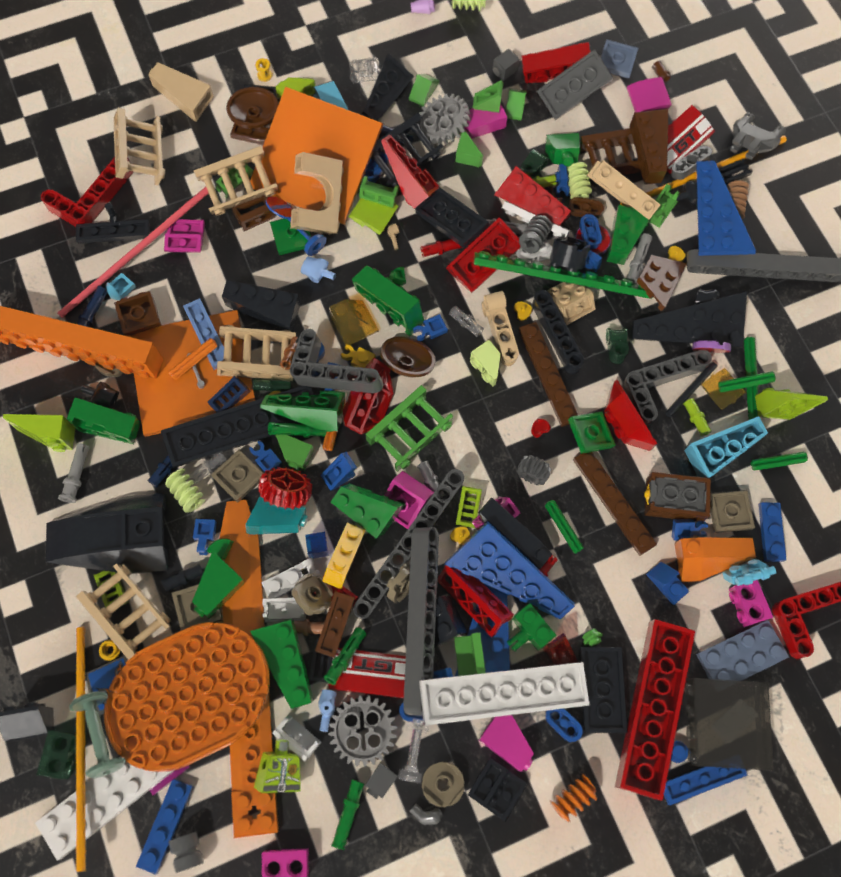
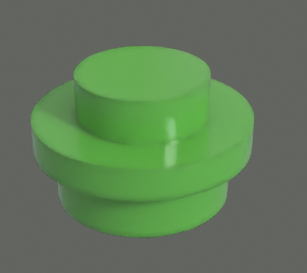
M596 629L588 631L582 637L584 645H590L591 647L598 645L601 642L602 633Z

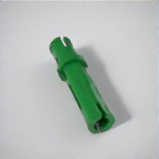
M272 422L268 424L269 435H301L309 437L325 436L327 432L305 424Z
M356 627L338 657H334L331 668L324 676L325 681L329 684L335 685L342 672L347 670L350 659L366 636V632L363 629Z
M353 779L351 781L347 798H344L343 811L331 844L334 848L345 849L357 808L360 807L359 800L365 783Z

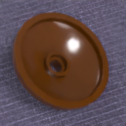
M259 87L243 88L235 92L228 99L226 105L227 114L230 120L238 126L244 128L263 127L273 121L278 108V101L274 94L266 89Z
M393 337L386 340L381 347L380 355L385 365L401 376L411 378L428 375L434 369L436 359L433 352L428 346L416 339Z

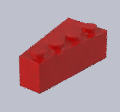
M589 42L523 55L522 64L525 83L548 82L549 79H554L590 53Z
M517 166L494 194L536 215L546 216L551 222L560 226L573 213Z

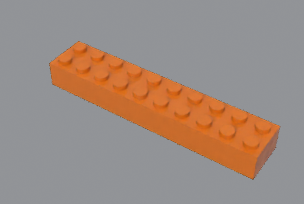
M0 306V342L4 344L13 343L20 348L26 349L29 347L40 353L46 351L56 357H61L62 355L70 360H82L93 366L99 364L109 370L114 368L120 369L123 373H135L146 379L157 377L164 359L153 342Z

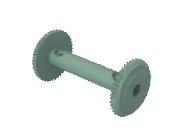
M101 691L82 695L74 699L69 706V709L73 712L85 710L95 756L98 759V764L90 767L85 772L86 776L90 778H98L116 772L126 762L124 758L109 759V750L99 712L96 710V706L108 700V695Z

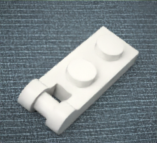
M312 557L308 558L302 563L262 582L268 598H279L291 592L295 583L303 576L301 571L305 569L308 570L309 574H314L313 576L319 578L321 574L314 566V559Z

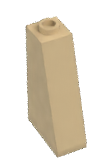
M158 62L150 70L149 77L153 87L197 122L214 97L211 85Z

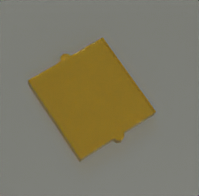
M725 368L715 375L712 374L710 379L700 385L721 410L731 403L735 404L736 400L746 393L743 388L722 393L719 391L718 383L720 381L734 379Z

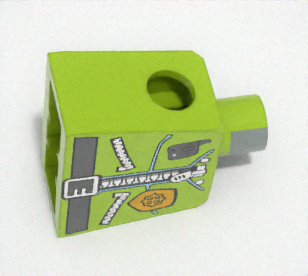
M277 739L275 752H263L254 783V788L259 792L301 791L299 756L288 751V740Z

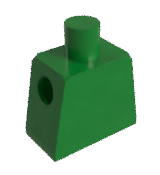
M579 133L546 135L545 152L553 164L571 166L574 163H578L580 149Z

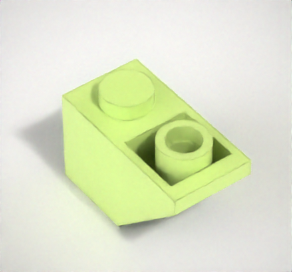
M488 340L471 352L470 362L475 369L478 368L482 373L484 381L490 383L493 387L496 385L501 353Z

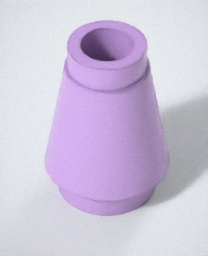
M434 0L411 2L412 13L431 14V12H435Z

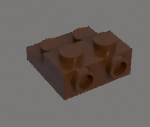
M150 291L141 292L136 296L122 298L114 302L124 336H131L162 326L154 298Z

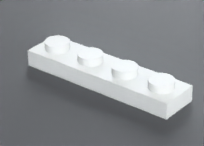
M505 201L502 208L506 209L505 213L513 217L517 214L526 223H529L532 217L536 216V214L508 201ZM552 222L551 231L554 232V236H569L571 230Z

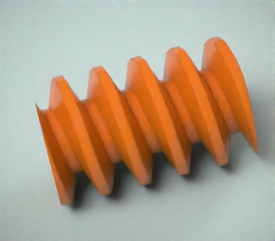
M584 774L581 775L582 781L579 779L575 780L576 787L569 784V792L566 790L561 791L563 798L556 795V803L549 800L558 815L567 822H570L569 813L575 817L577 816L576 808L582 812L584 811L583 802L588 806L591 805L589 797L595 801L597 800L596 789Z

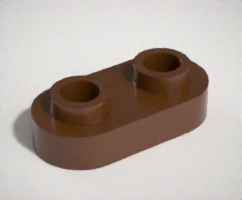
M580 197L572 198L568 205V208L573 212L571 215L577 217L591 214L598 219L602 216L604 206L600 201Z

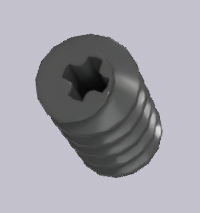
M543 215L532 217L519 238V244L525 252H538L552 229L551 220Z

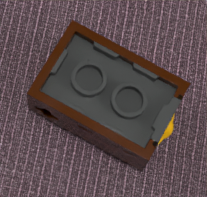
M651 472L646 478V491L644 493L645 516L693 519L696 522L705 521L710 517L711 479Z

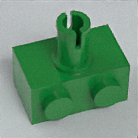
M529 603L512 618L520 631L510 640H507V643L511 646L517 641L511 648L516 652L518 648L529 640L539 651L557 635Z

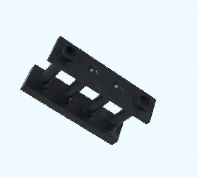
M419 112L376 142L371 160L377 163L389 181H387L386 187L394 188L395 185H399L394 174L379 156V152L384 150L381 140L389 134L396 141L398 140L403 143L411 156L418 161V167L430 159H437L441 155L440 152L444 146L440 144L434 148L420 129V122L423 118ZM410 131L415 132L429 153L421 157L406 137L407 133Z

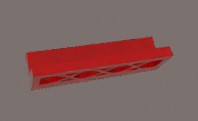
M445 565L437 582L490 637L495 636L501 625L510 621L514 614L479 579L471 575H465L460 570ZM447 574L452 578L453 585H450L445 580ZM459 589L465 591L466 599L460 595ZM473 603L479 606L480 613L474 610ZM487 617H490L496 623L493 628L488 624Z

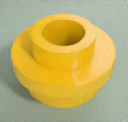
M110 639L100 645L99 654L104 660L111 661L119 656L120 649ZM109 647H113L114 649L111 654H108L107 652Z

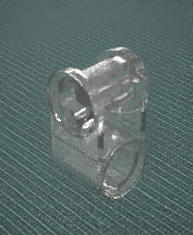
M370 57L350 62V80L352 82L376 81L380 72L378 58Z

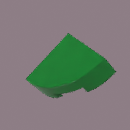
M398 267L391 271L389 278L393 283L400 286L406 284L404 267Z
M219 539L213 542L206 551L211 554L215 552L220 558L225 560L234 541Z

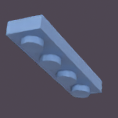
M199 298L183 307L201 345L209 338L214 339L218 346L207 355L215 370L217 369V362L224 359V346Z

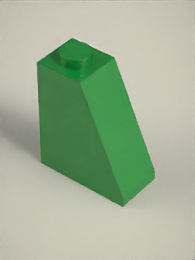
M215 552L209 558L192 601L196 606L193 610L200 617L205 615L208 619L244 584L243 579Z

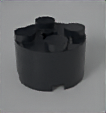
M556 236L550 255V265L554 267H567L566 270L570 272H577L578 269L585 268L591 245L586 246L587 242L577 238L568 237L567 240H562L563 236Z

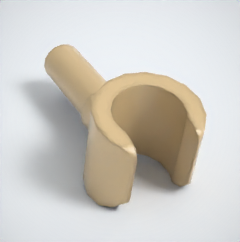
M392 224L388 227L387 233L392 239L394 250H397L399 248L395 235L399 233V229L396 224Z

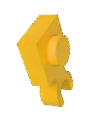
M345 345V350L350 351L349 354L341 353V358L343 360H352L351 365L354 367L365 368L372 358H376V354L360 347L355 351L351 345Z

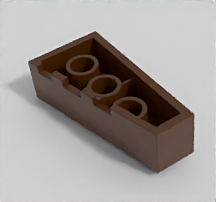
M668 109L635 112L629 126L644 185L662 183L667 172Z

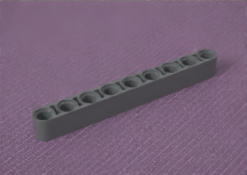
M698 249L687 252V271L700 274L840 282L841 258L763 253L698 256Z
M453 469L448 472L353 607L357 618H368L388 591V582L381 579V573L388 571L392 574V577H396L401 566L410 560L411 549L405 547L404 541L412 539V532L416 528V524L424 523L426 527H433L464 482V474L461 470ZM456 475L459 477L460 482L454 484L450 481V477ZM440 491H446L449 495V498L446 500H442L439 497L438 493ZM435 507L438 514L431 516L428 514L427 509ZM395 555L403 557L404 562L401 565L393 563L392 558ZM373 587L380 590V596L376 599L369 596V590ZM365 604L368 606L369 611L366 615H359L357 613L359 605Z
M435 527L415 528L411 539L404 711L407 715L423 716L419 681L433 679L439 533Z

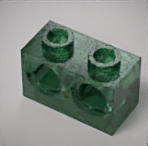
M48 730L36 775L56 779H69L75 768V762L73 761L76 753V734ZM65 738L67 740V746L64 750H62L60 747V742L62 739ZM59 760L61 762V769L56 772L54 765Z

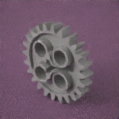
M446 93L444 98L441 95L438 96L437 100L433 97V102H426L428 106L422 107L423 112H419L423 118L420 122V129L432 145H435L436 142L440 145L443 141L448 144L449 139L454 141L455 136L460 137L459 132H465L463 127L469 126L467 121H470L469 115L471 113L467 103L459 95L455 97L454 94H451L449 97Z
M360 695L358 702H355L351 697L350 705L343 702V710L338 707L336 708L339 715H332L336 722L329 724L330 727L334 728V731L328 733V735L334 736L335 739L330 744H337L334 752H342L340 759L347 756V764L355 760V766L358 767L360 761H363L364 767H367V762L370 760L375 765L376 757L382 761L383 757L381 754L383 752L389 755L387 746L394 747V744L390 742V738L397 737L391 733L392 730L397 729V726H391L395 718H388L391 710H383L386 705L385 703L378 706L377 698L372 703L370 696L367 697L366 701H363ZM361 711L364 713V726L369 729V732L365 733V751L362 750V736L360 733H357V730L361 729ZM370 713H375L379 717L375 725L367 723V716ZM350 715L357 717V724L354 727L346 725V719ZM371 735H378L380 737V744L377 747L369 745L368 739ZM350 737L358 738L359 745L356 749L348 747L347 741Z

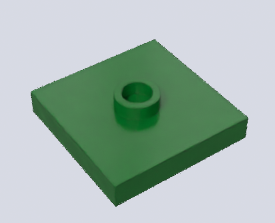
M288 219L270 222L279 255L304 249L308 240L297 229L290 228L291 223Z
M602 411L572 416L568 419L581 454L609 449L615 446Z

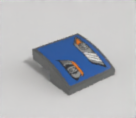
M122 656L87 672L86 677L90 691H101L109 695V687L115 675L119 674L128 659ZM107 701L96 706L100 715L104 714V705Z

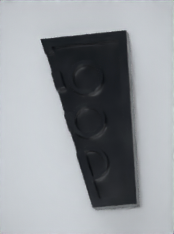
M389 53L384 60L362 112L363 116L376 121L380 120L414 77Z

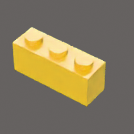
M350 523L346 524L326 568L322 582L339 589L342 588L363 539L365 529Z

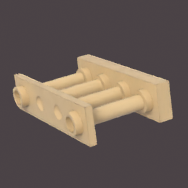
M118 107L113 117L116 177L123 179L126 172L133 171L153 175L155 185H159L161 179L165 177L161 144L163 126L160 124V117L156 116L153 124L135 121L125 116L124 108ZM126 127L152 131V139L129 134L126 131ZM127 141L153 146V153L130 149L127 146ZM133 156L152 160L154 168L130 164L127 161V157Z
M262 146L194 170L197 180H202L205 183L214 206L209 208L212 215L218 216L224 214L225 210L264 195L270 197L276 194L275 191H278V186L276 183L270 184L262 164V158L265 157ZM250 162L255 163L264 188L257 191L253 190L245 169V164ZM233 168L238 169L247 191L246 195L238 198L228 175L229 170ZM217 174L222 177L231 199L222 204L211 181L212 176Z
M604 160L602 162L597 161L586 175L622 204L634 208L648 220L660 206L657 201Z
M232 325L220 326L219 337L225 338L224 359L217 362L218 376L293 381L290 370H285L287 364H285L284 368L281 365L269 364L270 341L282 342V361L284 350L289 346L291 339L296 337V332L289 330L273 331L237 328ZM232 338L244 339L243 362L241 363L231 361ZM251 340L263 341L261 364H252L250 362Z
M116 563L113 566L117 570L115 575L95 591H90L89 593L81 591L76 595V598L129 660L137 653V646L163 625L165 629H169L171 627L169 624L171 620L165 612L160 613L130 578L132 574L125 565L120 566ZM121 579H124L131 588L108 607L101 609L96 604L98 598ZM137 594L144 604L122 622L114 625L109 619L111 614ZM150 610L157 619L135 638L127 641L122 635L125 633L124 630Z

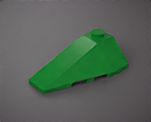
M320 391V395H309L308 392H303L302 395L294 397L291 394L266 395L260 406L264 410L318 430L333 432L338 431L342 422L345 392Z

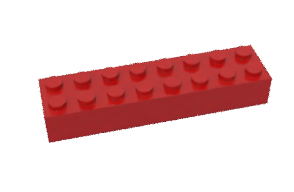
M656 619L649 622L615 788L663 801L695 630Z

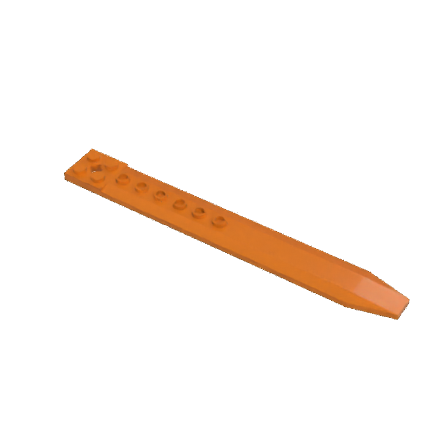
M240 500L238 503L236 501L226 502L219 539H229L234 542L226 559L222 560L243 579L244 584L222 606L223 624L227 623L238 627L253 638L250 631L265 627L258 534L250 535L246 533L245 525L251 515L247 500ZM269 692L264 709L256 723L242 738L230 745L234 838L279 832L276 793H261L254 788L263 752H273ZM252 806H256L258 810H261V814L257 815V819H253V815H249V811L253 808Z

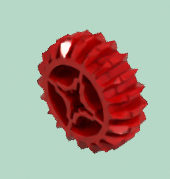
M277 467V469L265 470L259 481L258 492H260V497L264 498L265 502H270V505H276L277 508L283 507L285 510L286 508L294 510L295 507L301 508V506L306 505L312 494V484L310 483L311 479L307 478L305 474H301V471H294L293 468Z

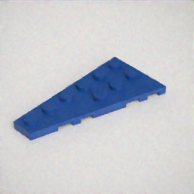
M488 521L445 561L446 566L454 567L465 575H471L479 579L480 582L505 594H511L524 603L528 602L538 607L539 610L558 619H562L575 607V603Z

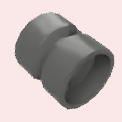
M197 831L168 841L171 854L176 855V858L173 860L175 873L204 863L202 853L196 850V847L200 844Z

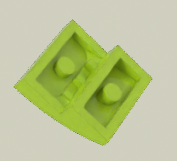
M360 198L348 217L362 227L366 225L380 235L395 213L398 205L394 203L392 208Z

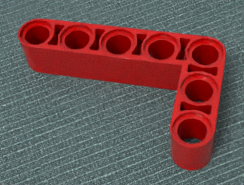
M114 157L77 203L54 190L44 191L41 194V200L49 212L75 227L76 224L93 223L105 208V204L111 201L133 174V171L126 172L123 179L117 178Z
M841 582L784 599L773 605V616L788 652L793 658L802 659L811 656L814 652L813 642L801 614L841 602V596L837 592V588L841 590ZM819 594L823 596L824 602L819 599ZM800 599L805 602V608L800 604ZM782 605L787 608V614L782 611ZM790 624L795 627V634L791 632ZM799 644H801V645L803 646V648H804V653H801V652L799 651V649H798V645H799Z

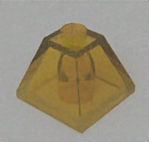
M345 299L329 306L330 317L345 345H350L379 332L363 300Z

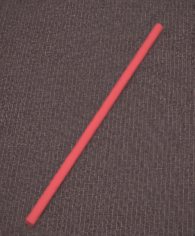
M206 186L57 312V314L61 318L65 317L92 294L98 286L106 282L208 195Z

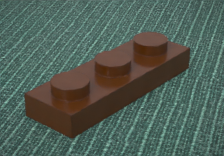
M335 591L315 650L316 652L333 658L336 657L356 597Z

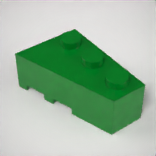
M76 397L67 416V420L79 432L133 445L141 425L134 414L118 412Z
M350 483L341 486L331 501L333 505L376 539L386 533L406 504L389 499V497L372 493L370 490Z

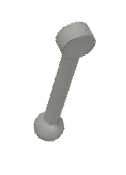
M195 364L193 370L198 380L197 386L202 389L205 387V383L201 380Z

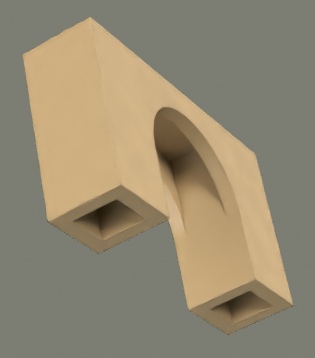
M306 152L296 155L294 173L316 178L324 187L326 199L319 211L304 208L293 209L291 212L290 228L328 235L337 233L340 225L338 216L341 209L340 194L342 192L341 177L344 172L343 160Z

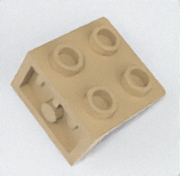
M562 282L548 290L556 306L559 308V312L566 325L596 309L593 292L585 286Z

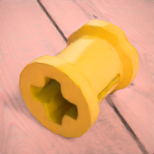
M258 59L255 64L258 70L257 77L260 81L267 82L272 78L270 62L268 59Z

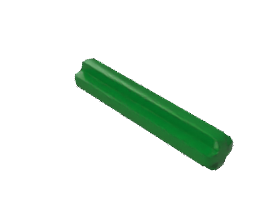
M771 371L720 381L718 389L722 393L773 383L776 380V376Z
M798 452L754 459L751 461V468L756 471L805 463L808 461L806 452Z
M555 500L547 502L545 507L573 553L580 552L583 549V545Z

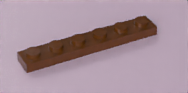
M537 322L519 327L518 331L561 427L569 425L568 419L578 414Z
M593 452L580 454L573 459L574 463L638 555L641 556L654 548L657 543Z

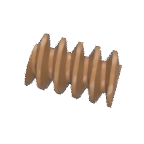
M740 180L733 181L727 184V188L741 219H744L749 184Z

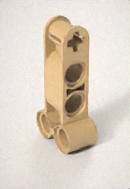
M503 291L484 295V301L481 303L484 316L488 318L496 348L501 353L500 361L505 366H512L519 356V350L505 308V295ZM495 319H501L503 324H497ZM500 336H506L508 341H502Z

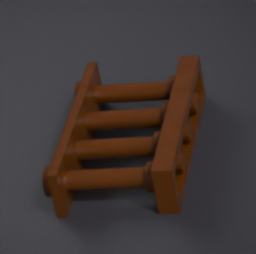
M630 128L581 136L579 150L580 152H588L592 167L598 161L595 150L605 149L609 165L622 175L641 173L639 162L633 161L628 144H634ZM621 146L626 163L616 164L611 147Z

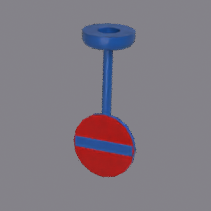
M267 197L265 203L269 210L279 217L288 219L291 223L293 208L280 198ZM297 229L308 240L304 247V251L308 256L317 254L326 243L324 235L316 234L310 237L304 230Z

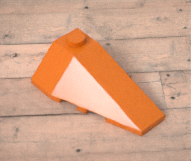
M682 538L675 543L681 582L702 581L729 569L731 566L740 565L756 558L753 538Z

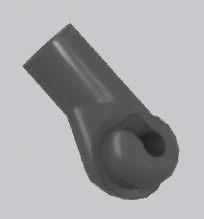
M417 803L409 811L423 825H436L442 818L440 809L434 808L432 811L425 812Z

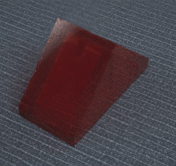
M564 633L543 647L554 665L578 663Z

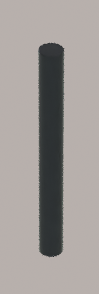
M711 362L665 412L668 417L671 418L683 403L717 368V364Z

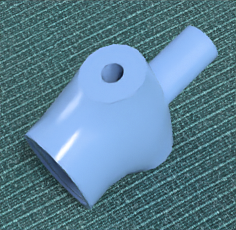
M308 256L301 267V273L308 276L315 283H319L323 276L334 280L336 277V273L327 270L329 263L323 258Z
M324 689L321 692L318 702L319 710L322 714L320 731L328 732L330 718L334 715L337 695L335 691Z

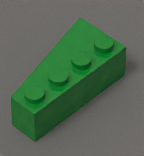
M366 265L352 278L355 290L372 305L376 303L377 308L384 315L388 313L393 319V323L398 327L402 325L406 329L405 333L408 336L413 334L415 326L423 325L424 317L420 300L415 295L411 296L402 286L398 287L390 278L382 276L377 269H372Z
M294 619L250 631L255 642L263 651L268 667L290 708L293 709L312 703L314 698Z

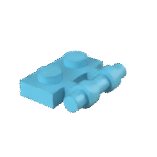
M753 559L741 566H731L729 570L722 573L724 579L731 584H736L737 586L744 584L747 586L755 580L770 578V575L776 574V569L774 566L769 567L762 561Z

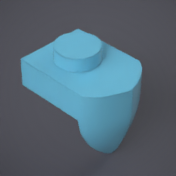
M120 273L111 283L107 282L106 284L107 292L113 300L124 298L136 287L123 273Z

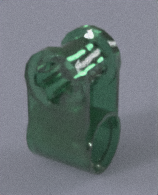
M533 149L524 162H522L521 170L534 179L545 168L549 158Z
M607 328L606 343L609 359L614 364H621L629 352L627 329L611 330V328Z

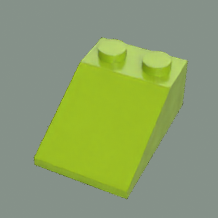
M766 388L755 396L759 417L791 420L828 401L827 396L791 392L789 389L774 390V388Z
M3 414V418L17 431L48 446L54 451L65 452V450H73L75 427L63 415Z

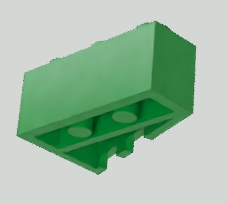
M618 205L614 216L606 262L624 265L650 219L648 220L632 207Z

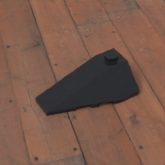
M490 498L478 512L483 524L488 521L539 570L552 556L548 548L493 498Z

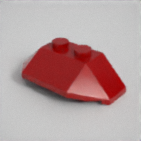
M372 358L365 368L378 371L383 381L382 390L377 393L351 391L343 409L344 425L358 434L370 431L384 418L394 394L389 374L390 369L375 358Z
M614 381L604 410L606 420L613 425L615 435L624 444L648 451L653 450L657 445L656 440L619 381Z

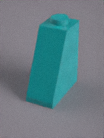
M259 497L245 525L246 533L250 535L299 533L301 526L305 527L308 516L306 515V508L303 506L301 508L295 507L294 510L291 508H286L285 510L283 507L277 508L276 505H270V502H265L264 498Z

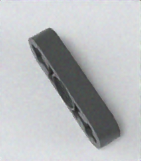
M708 146L698 147L672 166L671 176L677 180L686 178L696 171L697 161L711 160L712 149Z

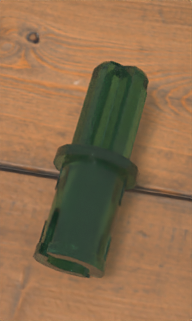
M273 378L253 379V391L263 390L270 391L271 393L273 391H287L291 389L290 380H273Z

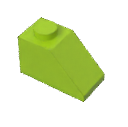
M288 77L275 87L277 97L281 100L285 87L311 96L315 93L314 87L316 86L313 79Z

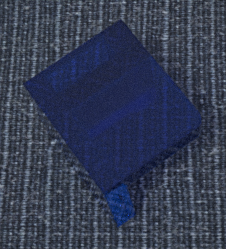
M325 532L305 535L309 558L315 559L329 556Z

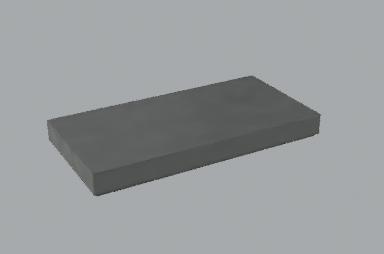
M594 49L537 90V93L553 118L557 120L614 78Z

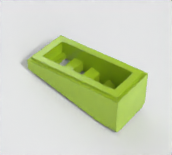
M462 486L456 525L475 528L472 521L478 514L482 489ZM465 493L476 494V498L465 497ZM464 500L475 502V506L463 504ZM462 509L474 510V513L462 512ZM461 516L471 517L473 519L472 521L461 520Z
M102 571L94 575L97 586L100 587L108 580L101 581L100 578L108 574L113 576L116 573ZM120 581L108 590L116 588V591L108 595L105 592L101 596L105 608L116 600L110 601V598L116 595L120 597L125 593Z

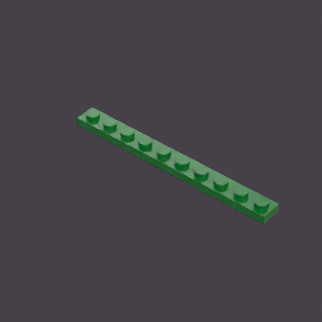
M485 251L475 252L474 265L649 298L646 291L639 284L632 283L629 279H622L621 281L609 275L601 277L593 272L580 273L579 270L577 272H570L561 267L544 266L541 262L529 263L521 258L513 260L508 259L505 255L493 256Z

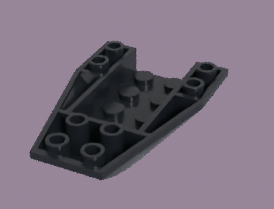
M167 493L126 496L46 523V562L117 573V570L113 566L116 563L120 566L125 565L132 574L168 571V551L164 548V513H167Z

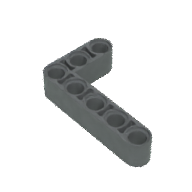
M305 329L301 332L290 366V374L298 385L366 393H377L382 390L383 381L375 369L316 363L321 349V341L313 329Z
M699 350L628 373L622 387L647 427L658 416L657 408L648 389L704 371L711 362L712 356L707 350ZM664 370H668L670 374L665 373ZM646 375L652 376L653 379L647 378ZM629 380L634 381L636 385H632ZM636 397H641L644 402L638 401ZM644 413L650 415L651 419L646 418Z

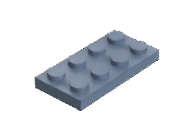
M769 620L696 654L716 692L724 690L789 657Z

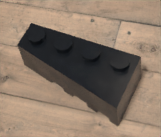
M226 280L222 293L226 307L238 310V312L249 315L259 322L267 323L277 330L293 332L301 304L299 294Z

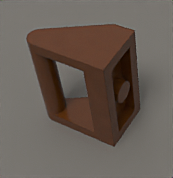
M265 195L231 208L244 232L276 218L275 214L266 206L265 201L267 197ZM260 202H263L265 204L264 206H261L246 214L241 215L239 213L240 211L245 210L251 206H254Z

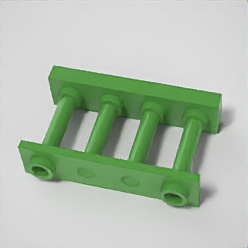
M422 385L366 433V441L370 445H373L375 442L380 443L397 460L395 463V470L397 472L401 468L403 470L411 464L410 460L442 431L446 432L453 425V415L451 413L444 418L426 401L427 390ZM416 405L425 409L439 423L433 430L430 431L412 413V409ZM403 417L408 418L425 435L418 443L398 425V421ZM389 429L393 430L411 448L404 456L385 438L384 434Z

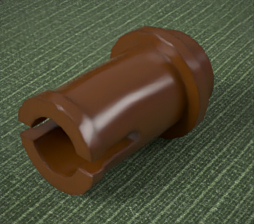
M656 61L652 65V69L658 77H662L665 83L670 79V72L665 69L661 61Z

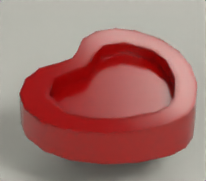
M537 419L532 425L531 433L534 437L538 438L543 433L549 432L551 425L544 419Z

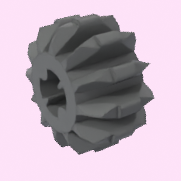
M532 455L524 456L517 470L520 478L535 485H544L551 474L549 464L544 462V459H539Z

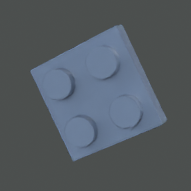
M606 39L601 59L611 74L629 78L638 48Z

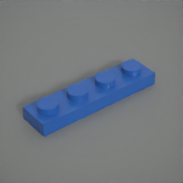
M739 754L666 781L664 797L667 804L672 805L748 776Z
M177 779L171 781L136 867L155 875L158 874L169 848L168 841L172 840L194 786Z

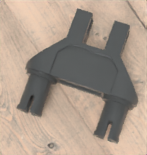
M747 112L742 119L736 120L733 124L734 139L732 143L734 145L730 151L737 153L742 147H745L749 150L745 158L752 160L757 153L767 152L776 148L780 143V138L786 133V128L784 126L781 128V125H778L773 132L751 124L755 120L754 114L751 113L750 115V112Z

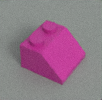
M402 471L392 480L384 496L397 502L406 503L395 518V521L409 529L434 492Z

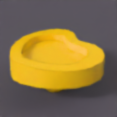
M677 246L669 248L668 259L680 262L684 260L685 253L681 248Z
M526 302L514 304L513 309L517 313V318L521 321L526 320L531 314V305Z
M458 527L450 534V539L453 542H458L460 546L471 538L470 532L466 527Z

